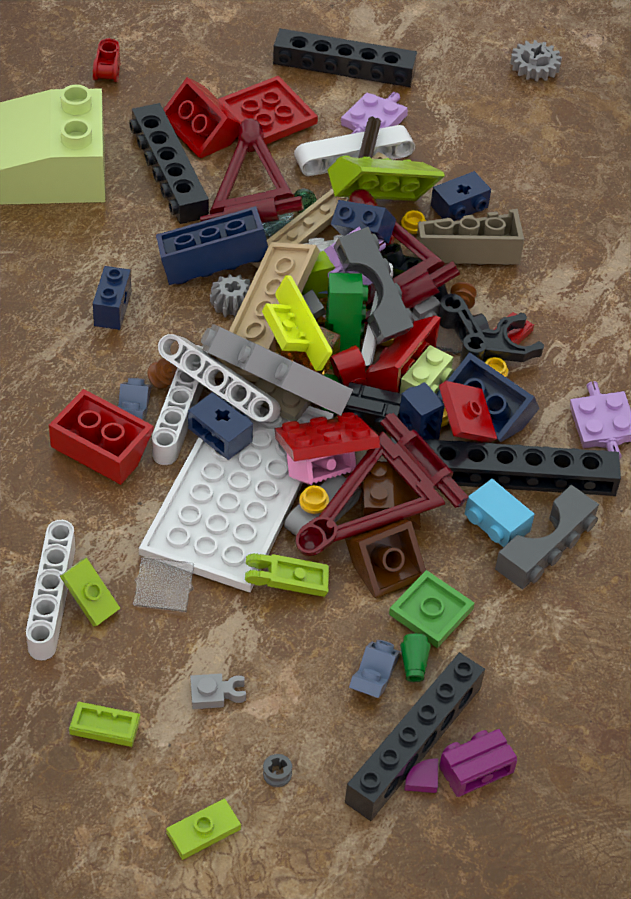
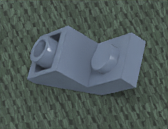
M128 378V382L120 384L118 407L145 421L151 385L145 384V379Z
M376 640V643L373 641L369 643L365 648L359 670L352 676L349 688L379 698L385 692L401 651L395 650L394 645L387 641Z

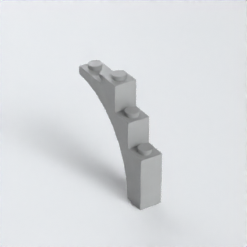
M215 324L212 325L211 329L207 328L202 336V350L338 415L342 414L353 391L349 387Z

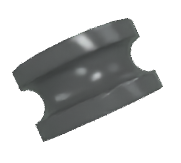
M274 754L266 758L263 764V777L267 784L273 787H282L289 783L292 777V763L288 757L282 754ZM279 766V769L283 767V773L279 775L276 774V771L272 773V767Z

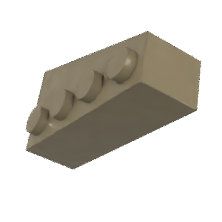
M511 209L508 214L499 215L497 211L489 212L487 217L474 218L473 215L463 216L460 221L445 218L418 222L416 239L444 261V263L453 261L455 264L510 265L520 264L524 236L518 209Z

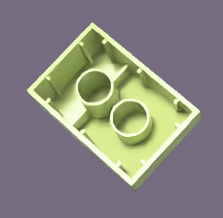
M70 85L64 89H51L0 102V204L105 202L102 89H88L82 85Z

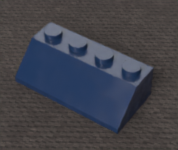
M256 206L156 234L160 257L169 285L183 284L190 279L200 276L208 277L213 275L214 272L225 269L233 270L246 263L261 262L268 249L264 228Z

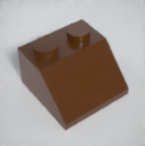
M378 461L361 483L362 517L419 498L387 461ZM420 514L404 519L412 522L414 530H420Z
M402 519L345 539L353 566L374 598L381 597L414 583L426 571L413 525L409 520Z

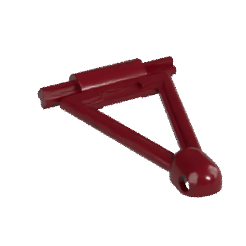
M253 118L243 120L238 129L239 142L211 207L210 215L201 216V222L255 206L262 223L280 220V215L304 210L302 197H294L267 148L261 124ZM256 151L276 189L228 199L247 152Z
M357 189L349 196V202L378 206L374 197L365 189ZM395 223L392 236L422 260V262L393 278V282L397 283L402 291L401 299L405 308L412 309L439 293L438 287L459 276L460 272L453 261L444 266V261L400 224ZM373 283L368 286V300L365 301L366 309L368 310L372 308L376 292ZM371 310L366 312V318L362 320L366 328L368 327L367 319L370 317Z
M389 413L380 424L397 443L394 444L384 432L380 433V448L369 449L319 517L312 519L300 528L295 540L296 547L305 556H315L334 542L443 506L445 501L436 491L437 489L455 509L461 507L469 497L451 478L453 475L451 469L417 431H409L394 413ZM382 455L420 497L338 526L334 522L335 518Z

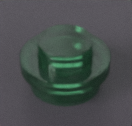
M306 188L299 189L294 193V197H302L304 210L317 201L315 194Z

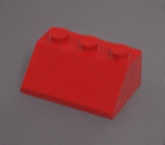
M186 77L163 109L174 132L200 158L229 147L238 136L241 122L204 85L189 77Z
M435 315L414 321L412 329L407 334L394 338L390 347L383 349L376 364H371L366 371L367 386L399 393L401 378L429 345L436 348L440 317Z
M85 389L49 424L52 448L120 485L138 466L154 430L153 425Z

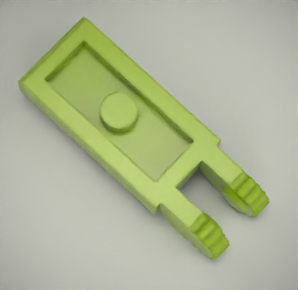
M250 553L246 556V564L249 567L257 569L268 568V572L257 570L245 572V580L250 584L258 586L267 584L269 587L325 597L328 593L329 566L326 564L274 554L269 556Z

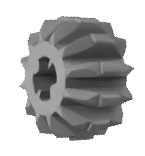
M229 273L227 278L219 276L218 281L213 283L210 294V302L214 306L216 313L223 312L224 317L228 315L236 317L251 285L250 280H243L241 274L237 277H232Z

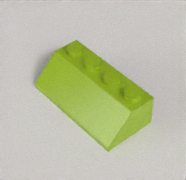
M348 155L337 158L336 162L327 169L335 197H349L353 191L365 189L374 199L417 201L445 177L443 171L424 162L399 161L390 158H354Z

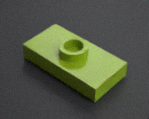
M87 558L82 559L60 575V578L93 627L98 626L120 609Z
M78 702L69 727V734L133 747L141 720L140 714Z
M224 798L167 827L166 833L181 859L184 860L240 831L241 823Z

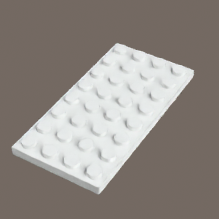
M244 386L237 392L240 402L247 396ZM230 404L240 414L246 415L244 412ZM260 406V414L263 417L267 416L269 410ZM309 406L297 422L299 424L308 423L310 419L315 417L333 419L334 414ZM279 416L275 421L266 423L258 422L249 417L253 423V442L230 460H227L201 438H198L139 547V555L251 592L254 584L246 582L245 572L250 570L261 571V569L249 567L246 564V556L250 553L269 555L303 482L289 476L287 452L275 439L274 428L282 427L283 423L290 421Z

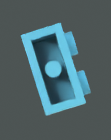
M493 479L468 496L465 515L471 523L478 525L489 535L492 541L499 543L502 547H505L517 535L524 537L531 531L535 514Z

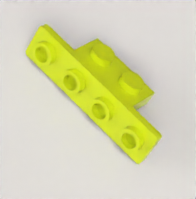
M285 275L275 293L280 304L266 303L262 313L282 351L306 352L314 369L322 371L332 355V349L292 276Z

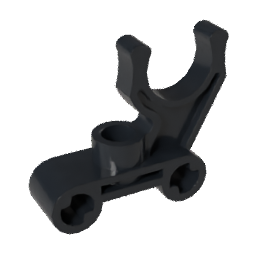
M447 294L442 297L438 313L440 325L446 329H455L463 343L460 362L465 359L469 352L483 362L484 358L496 357L506 361L523 363L529 359L542 356L544 349L542 342L538 341L530 346H521L513 343L508 338L507 333L509 331L525 327L526 314L519 313L515 316L503 317L497 324V328L491 330L484 314L481 313L473 316L459 295Z

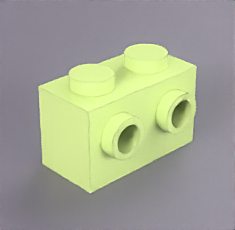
M429 345L401 378L399 393L402 394L408 388L416 387L425 382L436 394L440 390L439 385L447 381L454 372L452 369L453 356Z

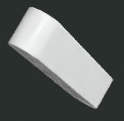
M402 125L380 128L373 156L380 152L392 160L405 158L413 153L415 144L407 129ZM364 132L301 144L295 149L294 157L302 173L306 176L328 173L327 169L336 162L337 158L345 155L358 158Z
M167 334L160 339L158 350L163 358L258 422L271 423L279 417L281 407L273 397L186 338ZM177 341L179 344L178 352L172 355L170 351L171 344ZM199 356L201 358V366L199 369L194 370L192 362L195 357ZM221 371L224 375V380L221 385L217 386L215 375ZM244 386L247 396L240 402L237 392ZM267 402L270 411L267 416L263 417L260 414V406Z
M199 356L195 357L192 362L194 370L199 369L201 366V358ZM177 368L152 434V457L156 463L161 465H170L177 460L188 431V410L198 403L204 386L179 368Z
M66 520L53 521L46 530L26 628L28 652L36 660L51 658L57 648L68 591L60 575L72 567L75 554L74 527Z

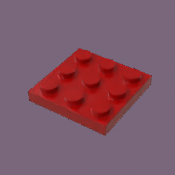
M279 76L218 99L240 122L248 118L256 119L263 129L265 144L318 123V116Z
M351 412L338 415V418L333 419L315 417L310 419V422L299 424L297 421L285 422L282 424V427L274 428L275 439L294 462L380 448L379 436L358 415Z

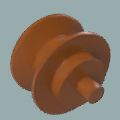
M458 282L451 287L450 293L459 295L469 309L475 305L477 291L473 285L466 282Z
M162 358L149 366L148 378L156 388H166L172 384L177 367L165 358Z

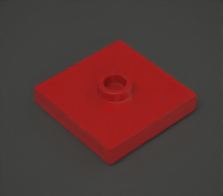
M445 381L439 385L453 436L486 443L497 440L481 388Z

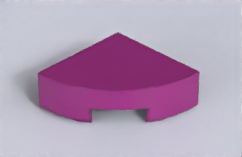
M427 759L419 762L408 773L404 791L437 793L438 759Z

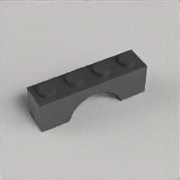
M369 227L338 238L333 247L344 271L362 273L373 283L376 289L377 306L367 319V322L377 344L379 345L407 334L413 327V315L410 309L405 308L401 299L402 291L399 285L393 282L390 275L391 268L386 258L382 257L379 251L380 244L377 236L371 233Z
M573 485L569 486L553 502L549 519L554 525L555 531L542 538H527L517 535L499 551L495 570L522 590L530 582L536 583L549 564L551 566L555 565L567 547L569 549L573 548L578 542L580 535L585 530L589 532L598 521L596 514L599 504Z

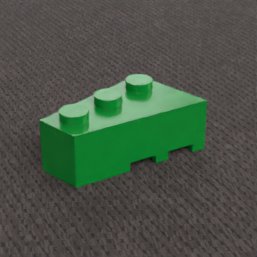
M329 273L325 338L332 349V355L355 345L360 350V339L364 337V323H361V321L366 318V304H363V301L368 300V285H363L362 273ZM330 358L326 363V369H333Z

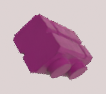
M500 729L489 733L487 730H482L476 733L471 738V741L461 745L459 742L448 745L441 754L439 767L445 779L449 781V785L456 797H460L514 773L517 756L511 746L507 744V740Z

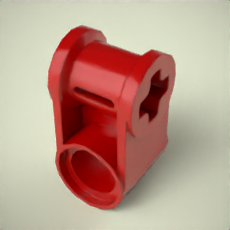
M106 38L98 44L96 59H94L93 80L97 81L100 78L112 79L114 82H118L121 65L120 45L117 40Z
M356 345L330 356L333 373L338 376L342 385L348 387L349 382L367 386L365 361Z

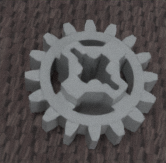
M534 40L533 44H530L528 41H525L524 46L517 44V48H513L510 65H513V71H518V76L526 75L527 80L533 78L535 81H538L539 78H542L546 81L548 76L554 78L555 73H559L562 57L559 56L560 51H553V45L547 47L546 42L538 43L537 40Z

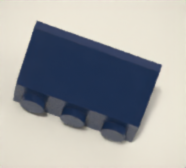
M470 352L447 380L483 390L499 442L523 430L540 409L533 395ZM439 390L436 393V395L441 399V401H443L441 392Z

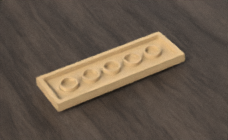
M270 242L229 331L275 352L278 342L262 310L266 303L280 304L275 293L285 275L292 276L299 291L302 293L320 253L317 245ZM216 357L218 361L248 381L257 382L260 378ZM220 371L215 375V378H224V375Z

